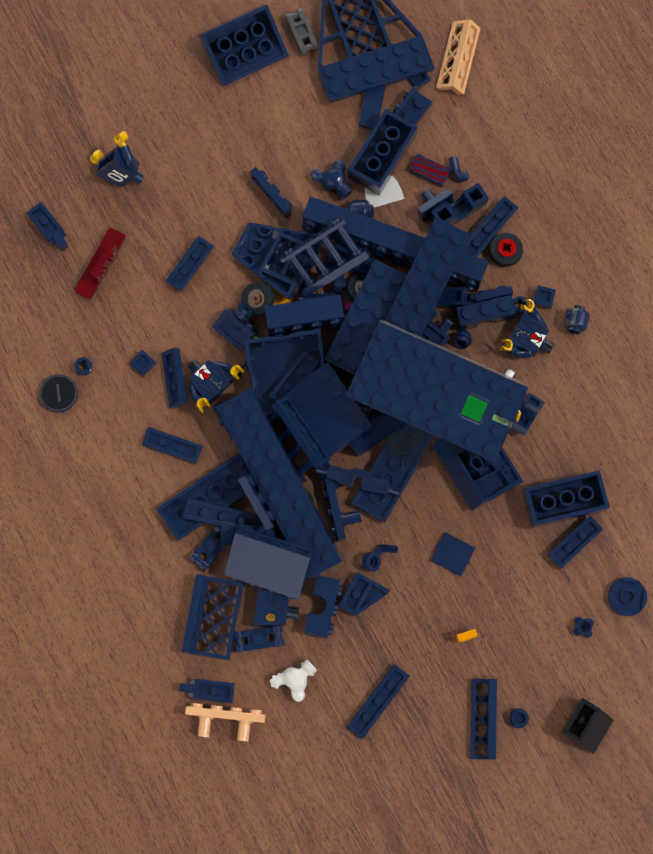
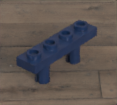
M330 463L324 464L322 466L329 468ZM319 473L321 482L325 481L326 488L323 489L324 498L329 500L330 507H327L329 519L333 518L334 526H331L333 538L337 537L338 542L345 541L344 527L345 525L362 522L360 511L346 514L340 513L336 490L345 485L328 480L326 475Z

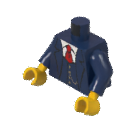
M525 299L527 307L523 304L520 305V308L527 310V313H523L511 338L501 340L505 343V347L499 346L500 351H507L516 359L535 357L539 349L550 354L555 345L545 339L549 330L542 316L534 307V302L530 299Z
M194 359L188 365V368L194 373L190 377L191 383L189 385L191 399L195 402L200 412L203 413L202 408L204 406L210 408V405L234 382L233 376L239 380L240 378L237 374L239 372L244 373V370L239 365L233 366L220 361L211 362L208 360L205 364L201 365Z

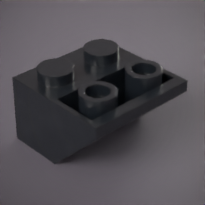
M580 698L559 733L594 754L614 720L599 707L584 698Z

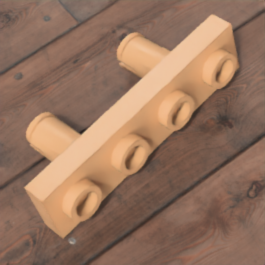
M191 703V707L186 706L185 711L186 715L198 716L197 718H199L197 736L209 737L211 719H229L239 722L237 740L247 742L249 741L250 725L253 722L265 723L266 715L262 714V710L250 709V713H244L242 708L231 707L230 711L222 710L223 706L211 705V708L207 709L203 708V704Z

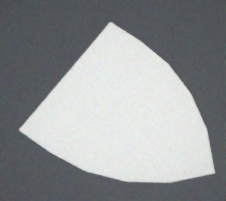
M391 176L380 195L365 188L366 200L373 204L374 208L404 199L402 190L393 176Z

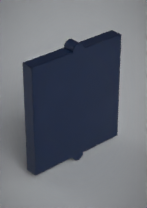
M445 532L439 545H436L437 549L431 561L462 576L467 564H470V558L475 547Z

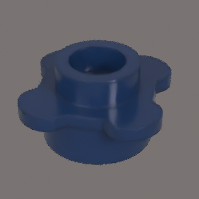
M575 618L574 635H584L586 638L591 637L594 621L590 618Z

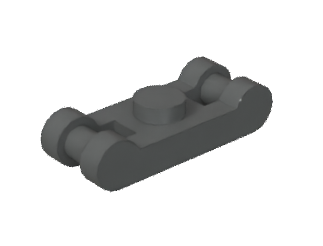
M299 8L294 13L288 12L284 14L301 55L304 56L312 50H319L317 40L303 9ZM309 39L310 43L304 45L303 41Z

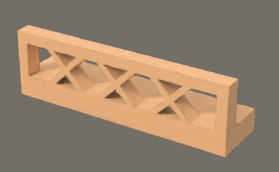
M470 19L454 21L452 23L436 86L438 90L451 89L457 95H463L465 92L480 32V27ZM458 27H463L462 31L457 35ZM458 42V47L452 51L453 46ZM454 59L453 65L448 68L449 63ZM450 75L449 83L444 84L445 79Z

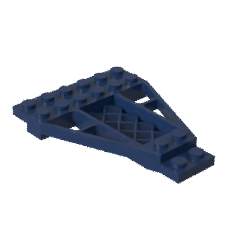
M322 0L318 75L329 103L434 71V65L423 35L391 0H382L395 14L387 18L381 17L375 0H368L370 6L364 4L365 0L361 2L358 0H346L347 2L344 7L336 4L337 0ZM350 2L358 6L356 12L347 9ZM326 3H328L338 33L324 37ZM361 8L370 11L367 18L358 14ZM336 9L341 11L339 16L337 14ZM344 13L353 17L350 23L341 20ZM372 14H374L376 22L370 20ZM355 19L364 22L361 29L352 25ZM401 20L415 38L392 44L384 25ZM367 24L376 27L373 34L364 30ZM342 25L345 26V27H347L345 33H344V30H343V28H342ZM350 29L358 32L356 39L347 36ZM378 30L380 31L382 38L375 36ZM361 35L370 38L367 45L358 41ZM340 39L347 59L323 66V44ZM373 40L382 44L379 49L370 47ZM348 42L353 43L351 48L349 47ZM356 45L364 49L362 54L358 55L353 52Z

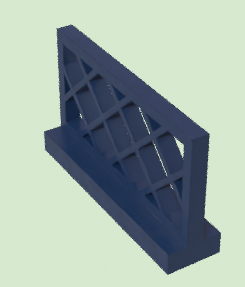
M196 574L182 647L183 653L230 661L244 582ZM209 581L217 582L221 589L211 595L208 591ZM231 585L239 586L237 594L230 598L225 589ZM223 591L228 601L219 606L214 597ZM212 599L217 608L207 614L204 606L205 603ZM231 602L234 607V613L226 617L221 609ZM220 611L225 620L215 625L210 616ZM208 619L213 628L204 634L200 628L201 623ZM227 622L231 630L229 634L223 637L218 628ZM216 630L221 639L212 645L206 636ZM204 638L210 647L203 652L197 651V643ZM224 642L227 646L226 655L218 654L214 647Z

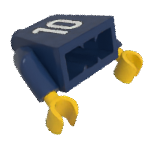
M122 131L120 134L118 133L114 137V142L120 145L121 148L117 146L105 156L101 150L97 149L90 157L92 163H97L95 176L121 187L130 181L139 185L144 177L143 174L138 172L139 161L134 158L129 146L125 144V141L128 140V134L125 131Z

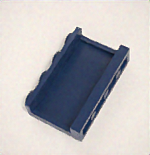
M240 526L233 539L224 575L236 581L247 582L254 587L265 588L271 593H280L289 599L299 600L303 592L304 581L310 561L313 558L314 550Z

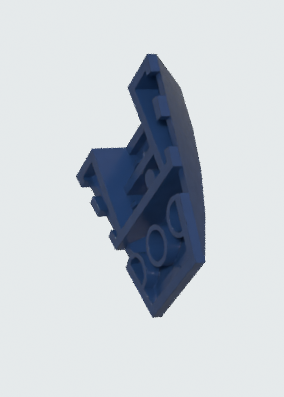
M249 222L234 248L232 256L290 300L301 291L304 280L290 260L284 263L281 262L282 252L290 246L292 248L296 247L314 234L302 230L293 231L289 230V228L280 229L270 225ZM321 239L311 245L318 256L322 243ZM303 250L296 257L307 273L310 274L315 264L308 253Z

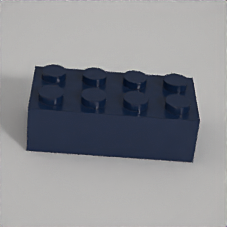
M385 109L349 167L348 178L380 195L415 139L418 127Z
M340 295L265 306L269 337H280L320 329V332L324 329L335 331L340 329L344 321Z
M600 470L527 487L522 491L531 529L605 512L610 508Z

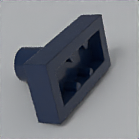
M447 188L437 196L430 189L425 190L421 197L426 203L418 207L419 218L422 222L430 219L431 211L446 202L448 204L453 203V193L450 189Z

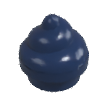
M467 329L455 333L453 337L454 345L460 349H466L471 345L472 336Z

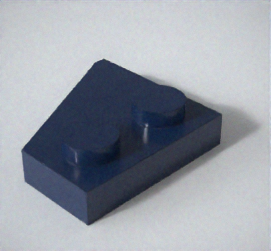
M357 572L338 607L357 616L386 596L390 590Z

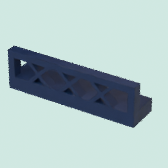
M472 679L470 759L496 760L497 679ZM476 683L487 684V693L482 697L476 692ZM481 701L487 707V712L482 717L475 711L476 705ZM475 715L479 718V720L476 723ZM486 715H487V723L483 720V718H484ZM480 721L487 727L486 733L482 737L475 732V726ZM480 741L486 746V755H475V746Z

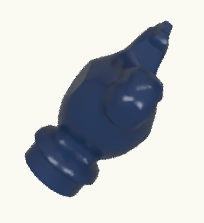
M336 160L332 168L326 172H321L317 168L313 169L310 174L312 180L320 183L325 190L337 191L336 195L341 200L347 198L353 192L351 185L345 184L344 170L346 167L342 160Z

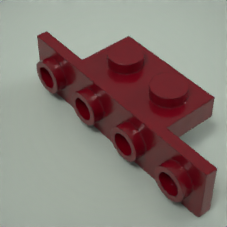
M111 227L108 229L75 287V293L89 300L92 299L102 279H105L111 263L116 260L117 252L126 238L125 234Z

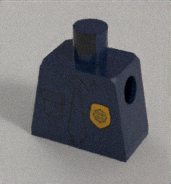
M258 588L253 626H286L287 618L298 619L300 607L288 606L289 598L284 595Z

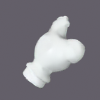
M307 659L301 662V668L299 669L290 667L276 676L272 675V679H270L271 687L278 689L279 686L286 685L291 690L292 699L295 702H301L305 698L304 690L307 686V677L314 676V673L317 671Z

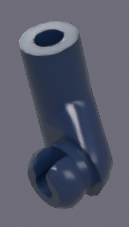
M450 157L451 171L456 180L460 183L468 181V172H461L458 157Z

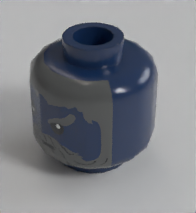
M580 305L568 308L563 321L566 331L577 335L586 331L590 314L585 310V307Z

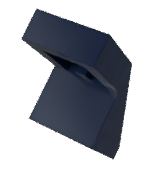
M529 392L521 404L519 421L516 422L515 418L511 422L510 428L524 436L545 402Z

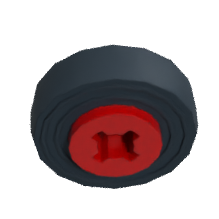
M499 234L491 242L489 248L490 256L497 265L503 267L512 266L521 259L523 244L514 234Z

